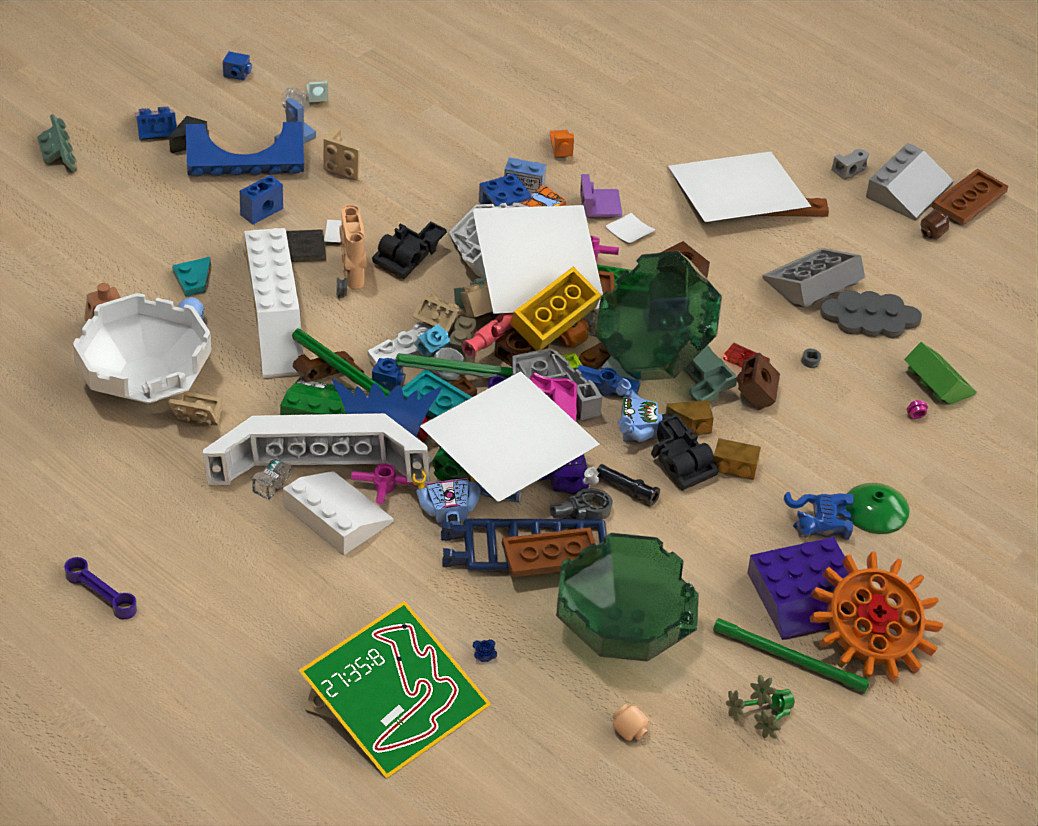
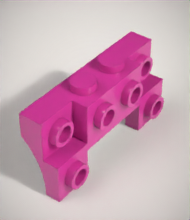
M534 372L530 376V380L576 422L577 384L567 378H548Z

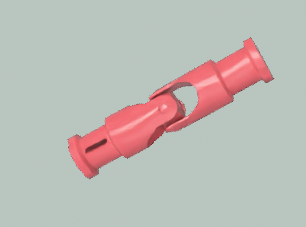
M501 313L493 321L475 332L471 339L463 341L461 346L463 352L468 357L473 358L479 350L490 346L506 330L514 328L510 324L513 313Z

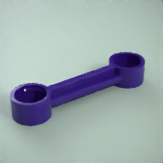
M73 557L66 561L64 565L65 576L69 582L86 585L113 606V613L119 619H130L136 614L137 605L134 595L115 591L88 570V563L85 559ZM75 568L83 569L82 571L77 573L70 572L72 569ZM125 603L131 604V606L128 608L118 607L119 605Z

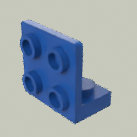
M169 106L158 107V111H151L150 108L138 109L139 112L135 113L139 139L170 136L177 127L175 112Z
M515 174L479 184L480 204L493 203L496 207L500 206L501 203H506L507 206H510L513 203L530 200L532 197Z

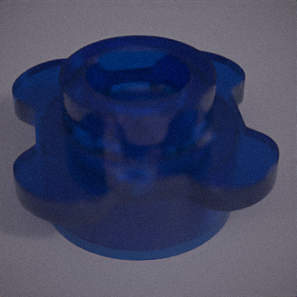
M491 639L474 641L472 645L475 649L474 657L481 662H489L496 658L497 651L494 648L496 642Z

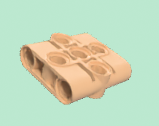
M349 204L341 209V225L339 226L342 268L345 278H347V286L352 289H358L364 285V268H367L365 235L359 208Z

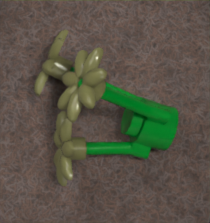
M759 675L758 684H750L752 689L755 690L750 698L756 700L743 701L738 699V690H735L734 693L729 691V700L726 701V705L730 707L729 716H733L735 721L739 720V715H743L742 709L745 706L758 705L761 707L763 704L769 703L773 710L779 712L777 715L768 717L766 710L763 709L761 716L758 714L754 715L756 721L759 722L755 725V729H763L762 736L764 738L770 735L776 739L775 731L781 729L779 725L775 724L776 721L783 716L790 715L789 709H792L795 703L794 696L790 690H777L770 687L772 678L764 681L763 676Z

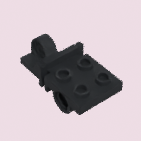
M430 221L418 234L400 223L399 229H394L395 234L393 236L386 234L381 238L378 244V251L373 255L372 261L405 279L429 252L432 255L436 251L437 243L447 233V230Z
M678 414L659 422L657 438L660 443L653 446L651 455L654 459L659 456V461L681 491L716 476L719 469L713 463L714 454L711 447L707 443L699 444L697 434L693 435L694 430H689Z

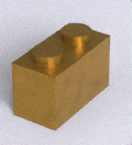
M718 438L713 463L719 469V473L754 480L761 447Z

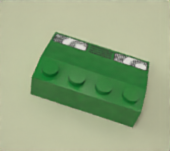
M299 378L286 391L280 404V415L346 414L342 400L333 384L318 381L307 382L303 378ZM346 387L354 395H356V389ZM363 391L368 398L369 392Z

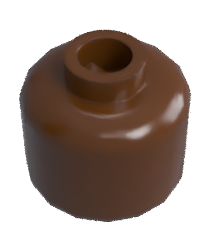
M931 211L921 220L922 234L927 238L938 239L948 231L950 226L949 217L943 211Z

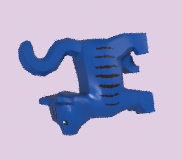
M790 492L785 493L784 501L790 508H801L807 502L813 505L815 517L801 511L797 512L799 519L793 524V527L797 528L802 537L806 538L815 533L825 536L841 534L844 539L849 540L853 532V522L849 521L851 514L845 509L846 505H853V494H805L795 501L792 499Z

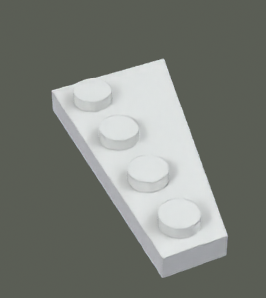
M419 322L413 325V329L410 331H402L397 335V338L393 340L388 339L368 350V358L375 366L379 358L395 360L398 353L422 356L414 343L418 336L433 328V326Z

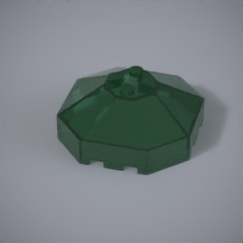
M679 251L643 254L636 260L638 265L631 272L626 270L617 279L616 283L618 285L610 293L606 291L601 296L595 336L605 345L612 357L620 363L622 369L636 380L676 378L717 336L722 295L698 268Z
M609 533L604 536L602 543L597 546L593 543L579 551L577 558L573 560L567 558L561 562L556 616L598 656L648 662L697 631L699 593L691 583H687L681 578L684 560L673 551L668 553L663 548V542L659 538Z

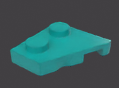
M210 257L172 265V271L185 297L205 292L208 270L211 265Z

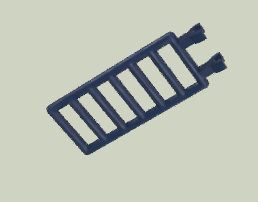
M467 518L464 520L463 525H453V523L445 521L441 523V540L464 537L465 551L443 548L442 567L466 564V568L469 571H510L507 562L497 561L495 528H508L509 537L518 536L517 528H531V534H539L540 528H553V532L562 531V528L581 529L590 527L598 529L602 560L601 567L563 572H607L611 569L606 522L602 519ZM473 527H486L489 562H475Z

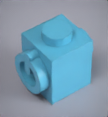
M437 324L418 336L414 345L422 356L432 357L439 349L446 348L451 340L447 331Z

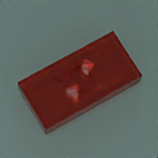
M733 343L724 353L723 359L742 367L744 360L758 353Z

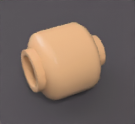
M626 704L613 716L615 719L613 727L627 741L634 738L638 741L648 732L646 727L649 719L635 705L628 706Z

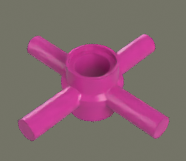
M387 463L378 465L375 468V473L352 471L351 480L374 482L375 489L378 491L376 496V503L378 504L385 502L386 493L392 492L395 484L417 486L413 482H407V477L396 475L394 467Z

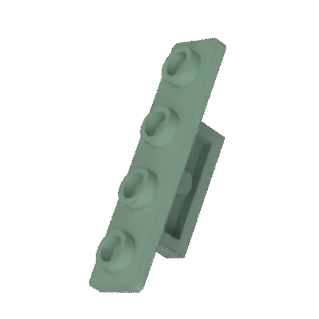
M52 114L50 119L53 127L42 132L37 137L43 159L49 165L59 157H62L63 162L75 172L77 171L75 165L77 161L72 154L73 148L68 141L70 137L65 131L66 124L61 118H57Z

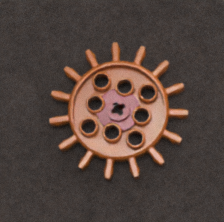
M873 551L867 557V569L858 570L850 554L846 555L842 563L849 575L844 578L828 567L822 576L836 588L831 593L816 587L811 593V597L828 603L827 612H814L810 617V622L829 623L832 633L827 634L820 641V647L829 646L837 641L846 650L840 657L838 666L842 668L854 656L864 661L863 678L866 679L872 675L874 664H884L889 681H895L899 676L895 662L901 659L904 660L913 673H916L922 665L911 651L917 647L932 656L938 647L922 638L924 630L939 632L943 628L942 622L925 619L924 610L934 607L939 602L938 598L931 597L920 600L914 591L924 579L922 574L914 577L910 583H907L897 576L901 569V559L898 558L891 565L888 572L878 569L877 555ZM872 581L877 582L881 589L874 587ZM856 594L862 595L865 602L860 601ZM888 598L893 599L897 606L890 604ZM841 607L846 608L850 615L844 614ZM904 615L909 616L913 623L907 622ZM857 624L862 625L866 632L860 631ZM889 629L895 630L897 636H893L889 632ZM873 642H878L882 649H877Z

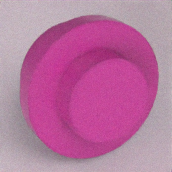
M915 400L910 403L906 410L911 418L917 419L927 414L928 405L924 401Z

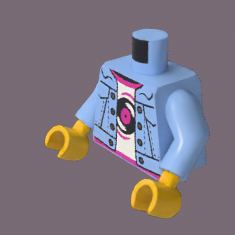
M421 471L423 477L421 481L416 480L415 473L413 474L412 481L418 486L416 491L421 508L430 516H434L439 524L445 521L451 522L453 525H460V521L468 518L469 512L474 510L480 499V484L469 473L471 481L468 478L426 483V487L424 486L426 480L425 472Z

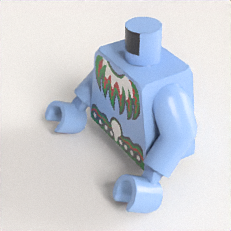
M622 379L618 382L616 392L620 396L625 394L622 403V418L618 421V424L621 425L620 431L623 433V441L637 440L638 442H643L648 439H655L659 422L671 417V415L658 414V403L639 397L633 390H629L631 388L630 382L627 379Z

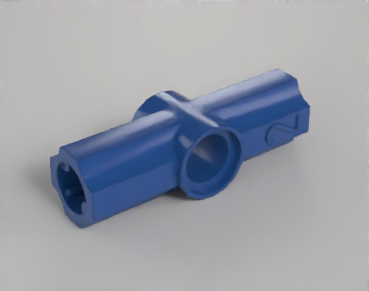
M579 365L577 368L582 373V377L587 381L591 380L596 385L600 394L604 396L617 393L618 382L622 379H627L631 384L629 390H633L638 395L641 381L619 376L617 371L612 368L596 370Z

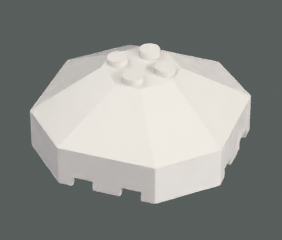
M135 293L97 305L94 310V317L88 319L82 328V336L80 339L76 338L73 343L74 360L91 390L149 404L189 391L211 353V334L193 306L185 304L183 309L175 307L173 301L157 298L156 302L146 300L144 294Z

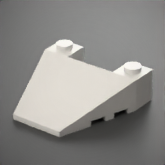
M501 203L500 206L496 207L493 204H478L475 205L472 209L528 206H525L520 203H513V206H507L506 203ZM471 209L449 233L462 254V258L473 272L481 278H486L473 210Z

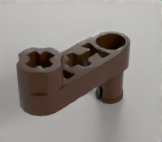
M346 351L334 352L339 357H341L349 364L354 366L356 369L364 373V371L354 363V359ZM303 354L298 356L293 362V368L307 382L340 373L319 357L310 360Z

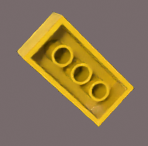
M573 266L516 309L510 324L536 351H539L594 310L602 295Z

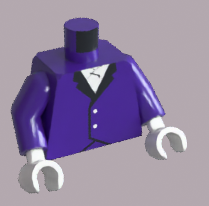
M582 454L538 480L550 479L553 491L574 495L583 489L589 488V483L596 485L599 481L597 477L599 473L594 467L587 468L585 456Z

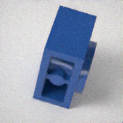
M271 175L239 190L240 215L252 225L283 209V184Z

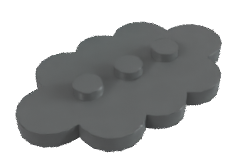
M845 290L838 295V299L825 300L821 304L820 314L824 319L837 322L838 327L845 333L856 334L862 332L870 337L880 334L887 337L901 336L905 328L919 326L922 314L917 308L904 305L903 300L899 296L894 294L879 295L873 291H865L860 294L856 291Z

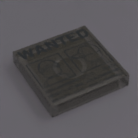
M323 229L286 231L291 262L326 261Z

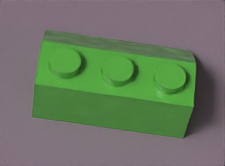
M920 342L904 359L909 364L908 370L915 376L919 375L922 378L920 382L928 389L931 387L934 390L932 394L940 402L945 400L949 404H953L977 393L938 352L923 342Z

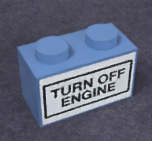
M509 158L504 170V176L515 174L529 192L534 193L541 186L545 185L547 164Z

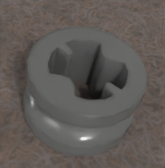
M337 278L336 296L340 294L347 296V278H344V280Z
M806 349L801 359L802 364L809 368L817 367L821 360V353L816 349Z

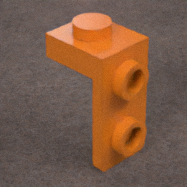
M551 130L550 139L554 157L573 156L574 134H569L568 130Z

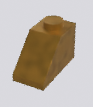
M708 400L666 403L665 414H670L671 416L678 414L689 430H694L693 435L712 433L714 417Z

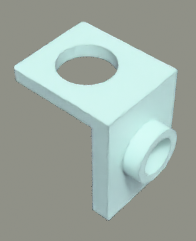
M327 81L310 82L306 85L309 102L328 101Z

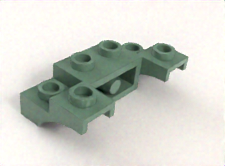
M689 327L678 331L669 342L653 352L654 358L664 368L679 363L698 383L689 388V394L695 401L708 400L711 403L718 400L719 393L733 388L737 384V376Z

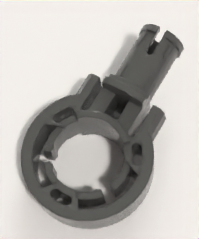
M586 488L579 491L575 496H569L568 502L551 504L550 513L553 518L571 515V517L577 519L603 520L611 514L613 500L608 493L600 489ZM595 499V502H598L601 506H590L591 504L587 501Z

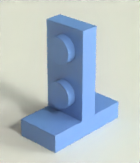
M293 98L287 99L285 110L286 122H302L303 144L316 138V131L304 122V107ZM280 134L274 136V143L279 138Z

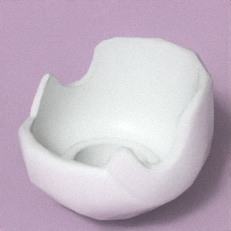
M449 347L439 349L434 355V358L456 361H463L464 359L461 353ZM434 371L441 379L447 381L456 380L461 375L458 373Z

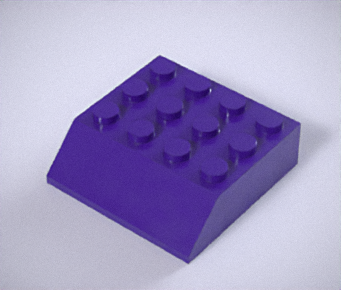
M834 537L750 555L747 574L782 640L830 629L828 622H810V617L814 612H827L828 603L811 597V593L816 587L831 593L836 588L822 576L828 567L833 569L842 578L849 575L842 563L845 556ZM856 594L857 598L864 602V597ZM841 607L844 614L850 615L846 608Z

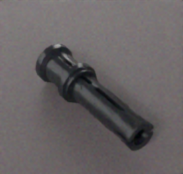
M600 464L597 468L599 473L597 477L627 490L632 497H639L647 501V504L653 506L658 500L660 488H653L645 484L644 480L632 479L604 464Z

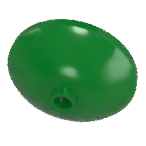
M865 483L853 487L847 493L853 494V505H846L845 509L851 514L849 521H852L853 525L861 530L875 534L892 533L901 529L908 520L910 508L907 500L900 492L888 485Z

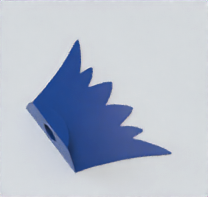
M332 379L346 414L385 413L415 437L429 408L443 388L434 389L419 400H417L418 391L416 390L404 400L401 385H397L386 398L379 385L374 383L367 398L358 386H356V395H354L341 383Z

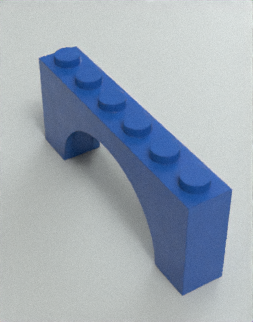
M283 122L281 134L276 142L269 148L253 154H234L225 151L210 139L205 124H186L187 174L197 177L204 174H211L213 176L231 174L237 176L243 173H250L252 175L270 173L276 175L283 172L291 174L304 172L302 122Z

